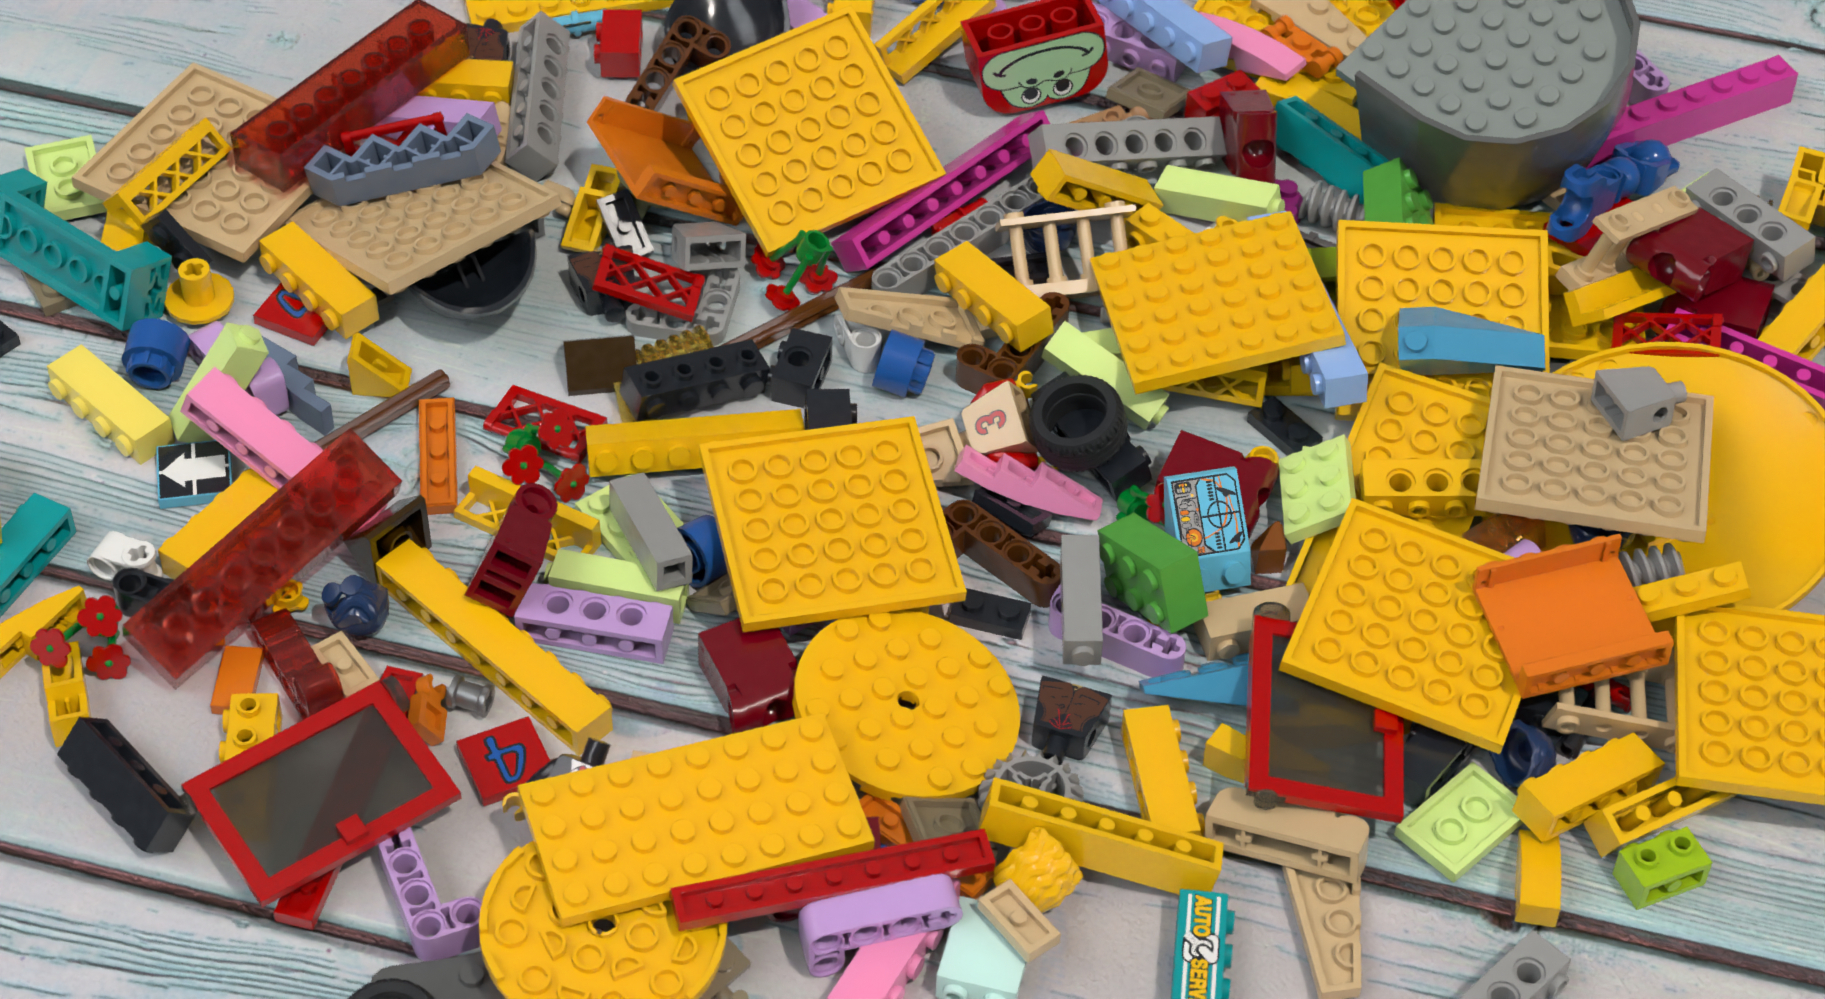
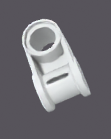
M841 314L835 315L834 326L836 335L853 369L862 373L876 371L882 355V337L878 328L844 320Z
M116 531L108 532L87 559L89 569L98 577L108 581L113 580L114 575L118 571L130 567L163 577L161 567L155 562L156 550L151 543L125 536Z

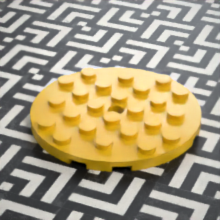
M904 609L838 619L822 629L811 640L804 650L793 680L794 697L792 700L795 719L824 712L850 779L861 785L860 791L887 801H890L892 797L900 799L902 797L932 799L966 798L979 791L981 781L986 780L984 774L987 769H993L997 759L1006 762V758L1009 753L1013 752L1020 729V709L1016 691L1007 672L990 650L975 637L958 626L933 615ZM899 698L907 700L912 704L916 703L915 709L910 710L906 707H901L898 703Z
M532 840L522 848L520 846L516 847L503 860L489 881L480 909L479 936L480 948L487 971L505 999H699L710 986L720 968L727 939V922L679 931L671 900L561 927L535 844ZM600 919H607L613 922L615 928L607 932H601V935H599L592 925Z

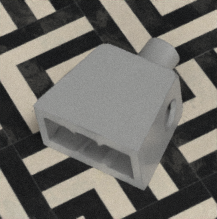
M719 222L673 225L671 255L672 259L682 270L745 267L746 233ZM726 242V247H725V249L723 250V249L721 248V246H723L724 243Z
M1650 366L1597 370L1595 373L1591 401L1620 439L1624 441L1669 426L1672 422L1675 404L1686 401L1687 390L1682 381L1666 383L1656 369Z

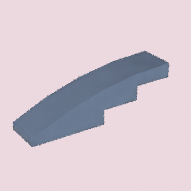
M262 336L269 352L267 357L275 360L284 375L289 410L300 420L326 436L335 428L331 404L316 395L314 380L299 371L295 354Z

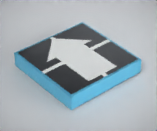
M216 440L156 446L158 502L160 509L211 503L218 493L223 492L233 483L231 452Z

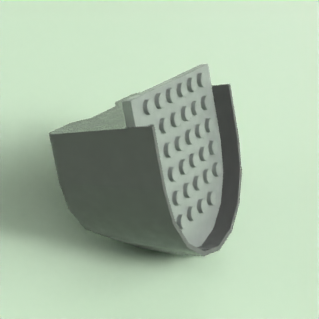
M1406 0L1336 67V76L1356 89L1362 142L1390 161L1400 157L1407 168L1414 170L1419 186L1422 190H1428L1433 203L1494 210L1513 209L1543 200L1561 188L1560 184L1565 170L1574 164H1579L1586 169L1624 114L1632 91L1640 20L1632 0Z

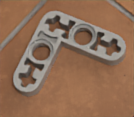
M737 268L711 269L698 310H695L692 322L641 305L632 304L626 310V326L628 331L638 337L705 347L719 345L725 339L739 294L740 272ZM723 280H726L725 289L720 288V283ZM715 301L726 304V306L720 309H714L708 305ZM671 321H681L684 323L680 328H670L667 326Z

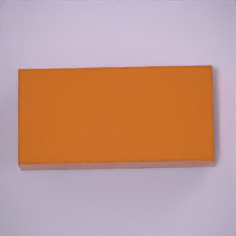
M225 646L210 705L212 714H223L224 710L230 709L231 694L256 693L265 657L263 648Z

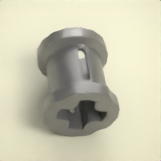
M456 675L449 686L446 705L452 709L459 706L477 712L478 716L485 718L493 705L495 686L488 683L482 686L465 681L464 676Z

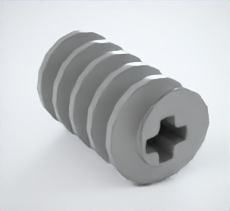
M1318 180L1314 187L1310 188L1306 193L1298 215L1300 219L1308 215L1309 222L1314 224L1320 220L1321 226L1325 228L1330 227L1333 223V230L1337 232L1338 220L1365 221L1364 204L1363 206L1359 205L1360 195L1355 194L1350 202L1347 201V190L1344 189L1338 197H1335V186L1330 185L1325 193L1322 192V181Z
M1671 543L1664 544L1662 554L1656 546H1650L1647 557L1640 548L1634 550L1632 560L1625 551L1620 552L1618 556L1633 587L1685 574L1681 554L1675 550Z

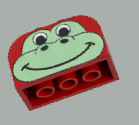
M1039 0L960 21L966 63L985 103L996 112L1005 114L1017 113L1084 95L1095 89L1107 73L1108 55L1105 26L1092 0Z

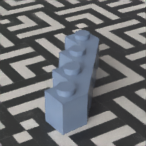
M466 113L447 136L419 123L400 146L374 134L364 142L352 157L324 145L308 162L304 170L313 194L338 206H344L482 175L500 154L501 149L494 125Z

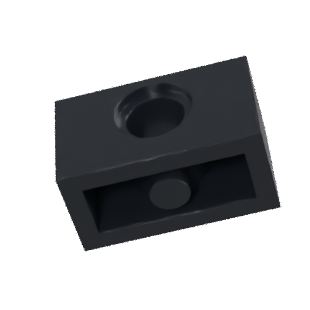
M795 328L791 329L787 341L782 340L779 345L776 366L771 365L769 375H767V386H771V401L804 408L806 389H821L832 363L831 336Z

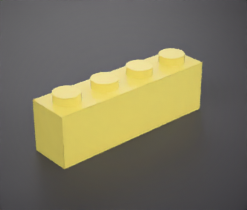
M82 344L47 365L50 377L48 386L52 394L58 400L64 399L70 404L72 410L79 418H86L90 421L100 436L110 438L124 456L130 455L142 465L157 455L156 446L172 445L175 443L170 418Z

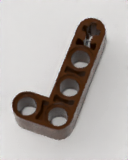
M690 15L679 17L628 94L625 102L641 106V102L645 104L644 108L659 112L673 89V80L681 77L689 62L691 61L702 68L728 57L731 49L729 38L724 33ZM688 33L691 36H693V38L685 39L681 37L679 34ZM717 49L722 54L714 55L711 54L708 50ZM672 58L676 60L677 63L668 64L663 59ZM656 83L661 86V89H651L647 84Z
M1049 292L1040 297L1051 307L1054 333L1022 352H1019L1009 343H1004L998 352L978 344L961 346L956 354V383L958 386L977 394L986 383L1009 378L1017 381L1018 375L1023 371H1029L1034 375L1045 361L1041 357L1045 346L1062 323L1069 320L1070 303L1068 298L1058 292Z
M957 500L943 510L957 559L965 554L1032 604L1043 608L1050 607V600L1060 585V564L970 500Z

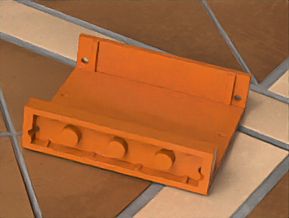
M607 96L602 98L586 122L636 199L734 226L739 224L744 215L728 186L715 183L692 150L700 138L693 122Z
M1621 534L1607 537L1598 536L1590 541L1573 545L1563 544L1551 550L1539 553L1529 552L1517 558L1500 562L1490 561L1476 568L1472 590L1522 699L1668 664L1674 641L1668 630L1655 633L1618 558L1622 541Z

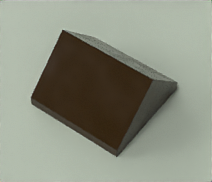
M633 334L563 340L568 396L619 392L624 367L637 365Z
M418 495L398 500L343 541L370 582L374 584L379 583L376 562L408 539H411L420 548L425 547L429 550L432 547L425 498Z

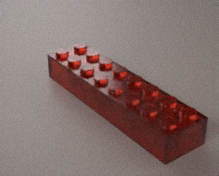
M414 0L230 132L235 164L282 192H286L307 176L304 167L324 145L338 151L344 149L343 142L340 139L341 132L375 126L470 55L467 24L423 0Z
M349 428L122 625L123 637L176 690L399 493L402 480Z

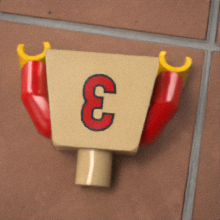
M1021 372L1018 375L1017 381L1009 378L986 383L981 387L970 405L965 407L961 413L966 429L959 433L963 448L965 445H968L995 463L1006 453L1033 471L1039 467L1042 461L1045 462L1042 456H1037L1036 454L1038 450L1029 426L1030 412L1026 399L1031 398L1030 394L1035 392L1038 384L1025 385L1032 381L1033 374L1031 372Z

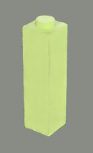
M1167 165L1154 187L1155 193L1163 204V207L1160 209L1163 213L1216 222V218L1219 216H1226L1240 222L1247 221L1249 216L1285 210V201L1281 199L1278 184Z
M1066 321L1062 323L1043 350L1041 357L1061 372L1066 371L1069 376L1091 375L1108 382L1119 394L1126 417L1144 430L1148 428L1151 422L1158 425L1169 410V407L1165 405L1170 395L1163 389H1157L1135 395L1124 362Z
M229 322L225 324L168 415L178 441L192 443L214 440L213 437L180 412L185 397L214 367L223 374L232 376L243 390H246L269 354L259 329L250 325H238Z
M559 548L554 561L547 563L544 573V583L554 587L585 590L591 593L622 596L628 599L673 606V622L677 624L681 622L687 605L686 599L689 596V583L656 591L641 563Z

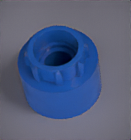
M146 318L134 322L130 327L122 355V363L126 368V373L133 382L145 388L161 389L169 386L171 382L179 379L182 375L190 347V338L182 328L166 320Z
M892 329L879 360L872 386L906 398L907 392L916 395L922 394L936 354L932 350L924 348V340Z
M702 515L677 528L692 553V583H689V585L700 588L728 573L715 517Z

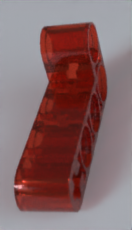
M286 607L250 622V628L258 647L263 648L265 659L302 720L344 699L342 684L335 668L330 662L321 664Z

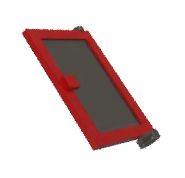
M1264 602L1257 605L1252 613V629L1249 638L1244 776L1246 795L1254 797V805L1261 810L1274 809L1277 807L1278 801L1401 824L1404 817L1403 717L1280 671L1281 660L1297 626V622H1291L1290 610L1281 603Z
M391 675L381 681H376L182 783L181 787L184 793L179 795L178 798L182 808L189 817L197 813L199 814L263 908L462 799V794L405 716L404 712L410 709L408 697L399 681Z

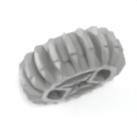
M1025 749L1021 757L1017 758L1012 753H1009L1006 762L997 759L993 769H987L984 774L986 780L981 781L979 785L980 797L978 798V807L981 812L994 777L1080 802L1083 801L1084 792L1082 786H1079L1078 774L1071 773L1069 763L1058 765L1059 761L1056 755L1050 759H1045L1042 751L1036 756H1029Z

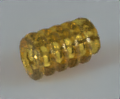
M697 325L693 328L692 332L683 330L680 336L676 334L669 335L667 342L664 339H658L655 341L654 346L644 344L641 351L637 348L636 360L638 364L714 347L705 328L702 325Z

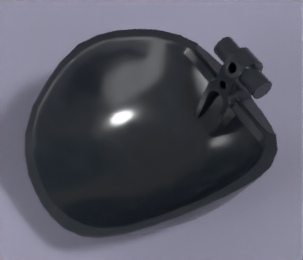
M674 0L666 15L664 24L666 36L679 17L689 15L724 33L731 42L729 56L791 30L787 0ZM688 33L679 34L681 37L685 39L693 38V36H691ZM717 49L708 50L711 54L714 55L722 54ZM690 61L682 76L701 67Z
M529 228L504 240L496 241L489 247L478 249L465 256L462 261L451 263L438 270L432 277L421 279L409 285L408 289L421 304L444 317L470 320L497 315L513 305L526 292L534 277L537 261L534 230Z

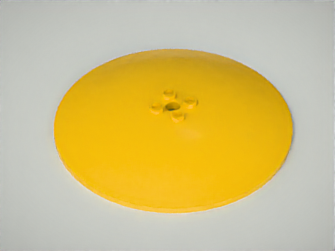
M1648 342L1606 349L1580 358L1553 372L1554 374L1594 379L1597 370L1650 366L1656 369L1666 383L1682 381L1689 393L1714 396L1707 528L1704 543L1683 542L1677 539L1636 534L1633 542L1625 549H1622V551L1627 552L1631 560L1633 559L1635 549H1642L1647 557L1650 546H1656L1662 554L1664 544L1671 543L1675 550L1681 554L1685 574L1741 561L1751 598L1732 603L1781 610L1792 608L1806 597L1825 577V410L1805 389L1781 372L1746 355L1723 348L1684 342ZM1678 349L1719 354L1720 357H1668L1631 354L1630 352ZM1515 515L1497 518L1482 516L1487 539L1492 549L1501 553L1506 552L1523 539L1534 542L1541 552L1554 549L1563 544H1574L1570 536L1568 524L1562 522L1529 519ZM1674 617L1650 622L1655 633L1668 630L1674 641Z

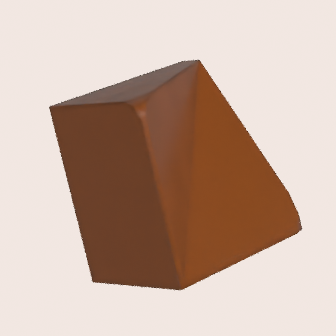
M1280 521L1274 522L1251 545L1255 574L1282 573V570H1284L1287 547L1283 526Z

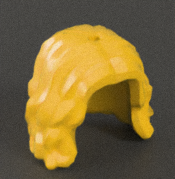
M1034 827L1030 831L1025 845L1013 849L1006 859L998 864L993 871V881L996 887L1011 879L1041 913L1058 907L1064 898L1075 890V886L1083 878V873L1071 855L1064 851L1062 843L1048 835L1047 830L1043 827Z

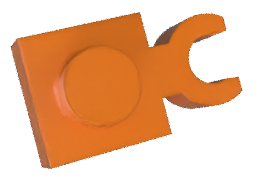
M431 673L418 678L416 681L417 694L411 696L408 720L421 738L430 746H434L444 742L447 710L441 706V700L446 697L447 689L444 684L433 687V675Z

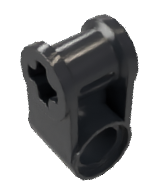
M124 568L118 571L112 580L116 604L123 615L149 622L160 628H170L173 625L176 611L190 597L188 589L180 582L153 575L138 568Z

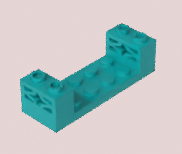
M24 168L0 175L1 258L121 331L130 329L131 325L138 320L163 317L172 260L171 255L147 241L115 251L44 208L47 182Z

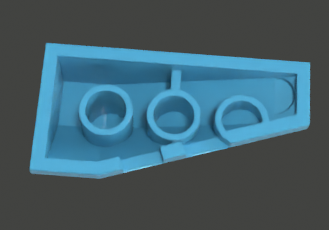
M1439 307L1400 308L1398 323L1400 369L1418 375L1494 373L1495 365L1545 371V341L1542 334Z
M1281 646L1272 648L1271 712L1292 708V702L1302 700L1298 677L1279 670L1281 660L1286 651ZM1249 652L1234 656L1232 658L1233 664L1230 665L1227 662H1209L1201 664L1196 674L1191 675L1190 670H1179L1138 681L1139 687L1145 694L1247 706Z

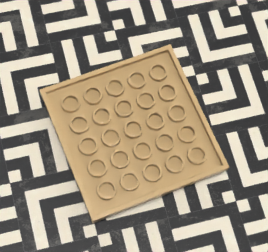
M193 62L72 176V184L74 188L105 201L187 129L206 117L232 150L165 209L195 242L245 263L259 249V240L276 231L313 193L304 170L308 162L324 145L347 155L340 136L341 132L352 130ZM207 135L201 139V153L214 155L219 151ZM360 140L354 141L355 144H361ZM180 157V172L193 174V159ZM158 176L157 191L171 193L172 178ZM137 195L131 200L144 216L149 212V197Z
M494 160L482 175L344 206H338L321 198L295 211L280 227L293 221L345 269L387 294L392 295L405 291L409 285L421 279L432 277L438 270L451 263L462 261L465 256L478 249L491 246L495 240L519 231L522 226L533 220L548 216L551 211L562 206L559 193Z
M1495 365L1475 510L1487 511L1493 514L1501 513L1522 516L1529 519L1562 522L1568 525L1576 524L1596 527L1608 531L1616 530L1643 536L1677 539L1683 542L1704 543L1707 528L1714 396L1687 392L1686 401L1675 404L1672 422L1669 426L1622 441L1591 401L1594 379Z

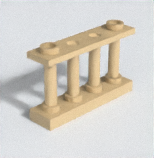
M1672 186L1595 216L1592 222L1603 234L1587 256L1561 266L1555 277L1570 291L1635 267L1627 262L1625 257L1626 249L1632 239L1653 230L1659 231L1663 226L1696 214L1699 208L1690 200L1687 193L1676 186Z
M1123 200L1104 203L1105 208L1024 217V212H1012L1004 214V219L998 221L995 229L996 232L1009 231L1015 279L1039 298L1049 292L1062 293L1068 299L1100 296L1089 259L1095 257L1090 222L1110 220L1114 252L1126 250L1128 247L1123 218L1131 217L1136 211L1135 204L1125 205ZM1076 223L1083 274L1080 275L1078 280L1067 281V276H1063L1056 226ZM1043 227L1050 278L1046 279L1047 283L1034 285L1033 280L1029 279L1023 229Z
M1671 651L1667 665L1621 675L1629 679L1631 716L1611 712L1609 679L1594 682L1595 709L1576 706L1574 687L1559 690V702H1556L1542 720V727L1555 729L1564 734L1577 733L1611 740L1612 738L1620 739L1634 732L1648 747L1664 749L1669 753L1675 754L1674 652ZM1645 681L1660 683L1665 686L1667 722L1647 719Z

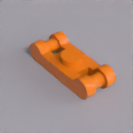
M1282 15L1275 20L1273 26L1268 25L1260 31L1304 57L1307 65L1302 69L1315 78H1321L1328 73L1329 67L1335 68L1344 60L1343 53L1338 47L1331 46L1329 48L1295 26L1293 20L1287 15Z

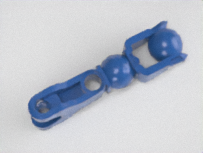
M1649 139L1615 145L1610 159L1588 170L1579 164H1574L1564 172L1560 187L1566 188V193L1557 210L1549 218L1546 228L1548 234L1565 242H1574L1582 238L1593 225L1592 221L1595 216L1611 209L1614 203L1620 202L1621 198H1628L1634 193L1649 196L1664 184L1666 177L1678 172L1680 162L1671 156L1668 147L1661 141ZM1567 222H1570L1573 225L1569 227H1564V225Z

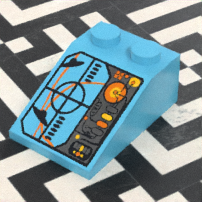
M1232 466L1164 477L1165 532L1197 551L1204 592L1251 585V551L1237 469Z

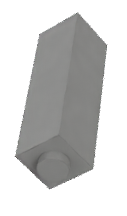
M645 473L610 480V510L656 591L692 583V553Z
M1061 535L1060 588L1063 665H1101L1103 630L1099 535Z

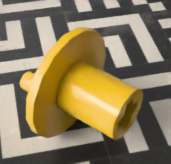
M192 258L181 263L178 268L179 278L168 287L166 292L165 308L170 316L178 322L197 325L207 324L228 315L234 303V288L229 280L219 274L211 273L209 264L203 259Z

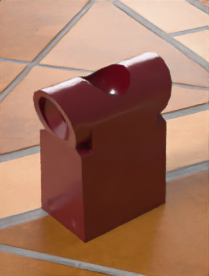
M1266 90L1220 92L1219 116L1227 155L1221 159L1230 173L1236 175V177L1275 184L1277 111H1274L1275 109Z
M1698 207L1699 209L1696 214L1663 226L1659 231L1653 230L1632 239L1625 255L1627 262L1694 303L1701 298L1702 294L1707 295L1740 281L1754 243L1753 238Z
M1741 277L1740 281L1707 295L1702 294L1696 303L1677 292L1665 298L1658 313H1675L1677 307L1693 314L1721 313L1724 317L1722 326L1758 339L1768 319L1775 285ZM1659 324L1665 329L1668 326V324Z
M1181 430L1157 478L1156 486L1164 483V477L1234 466L1238 473L1248 539H1250L1260 518L1259 507L1270 496L1279 476V468L1269 459L1263 457L1244 458L1243 453Z
M526 483L519 487L484 550L465 592V596L510 617L514 616L543 564L552 529L551 521L557 512L558 504L556 497L548 488L537 483Z
M740 618L698 633V664L725 712L728 713L732 734L768 726L774 721L795 716L792 705L794 697L793 680L798 665L795 656L778 627L743 632Z

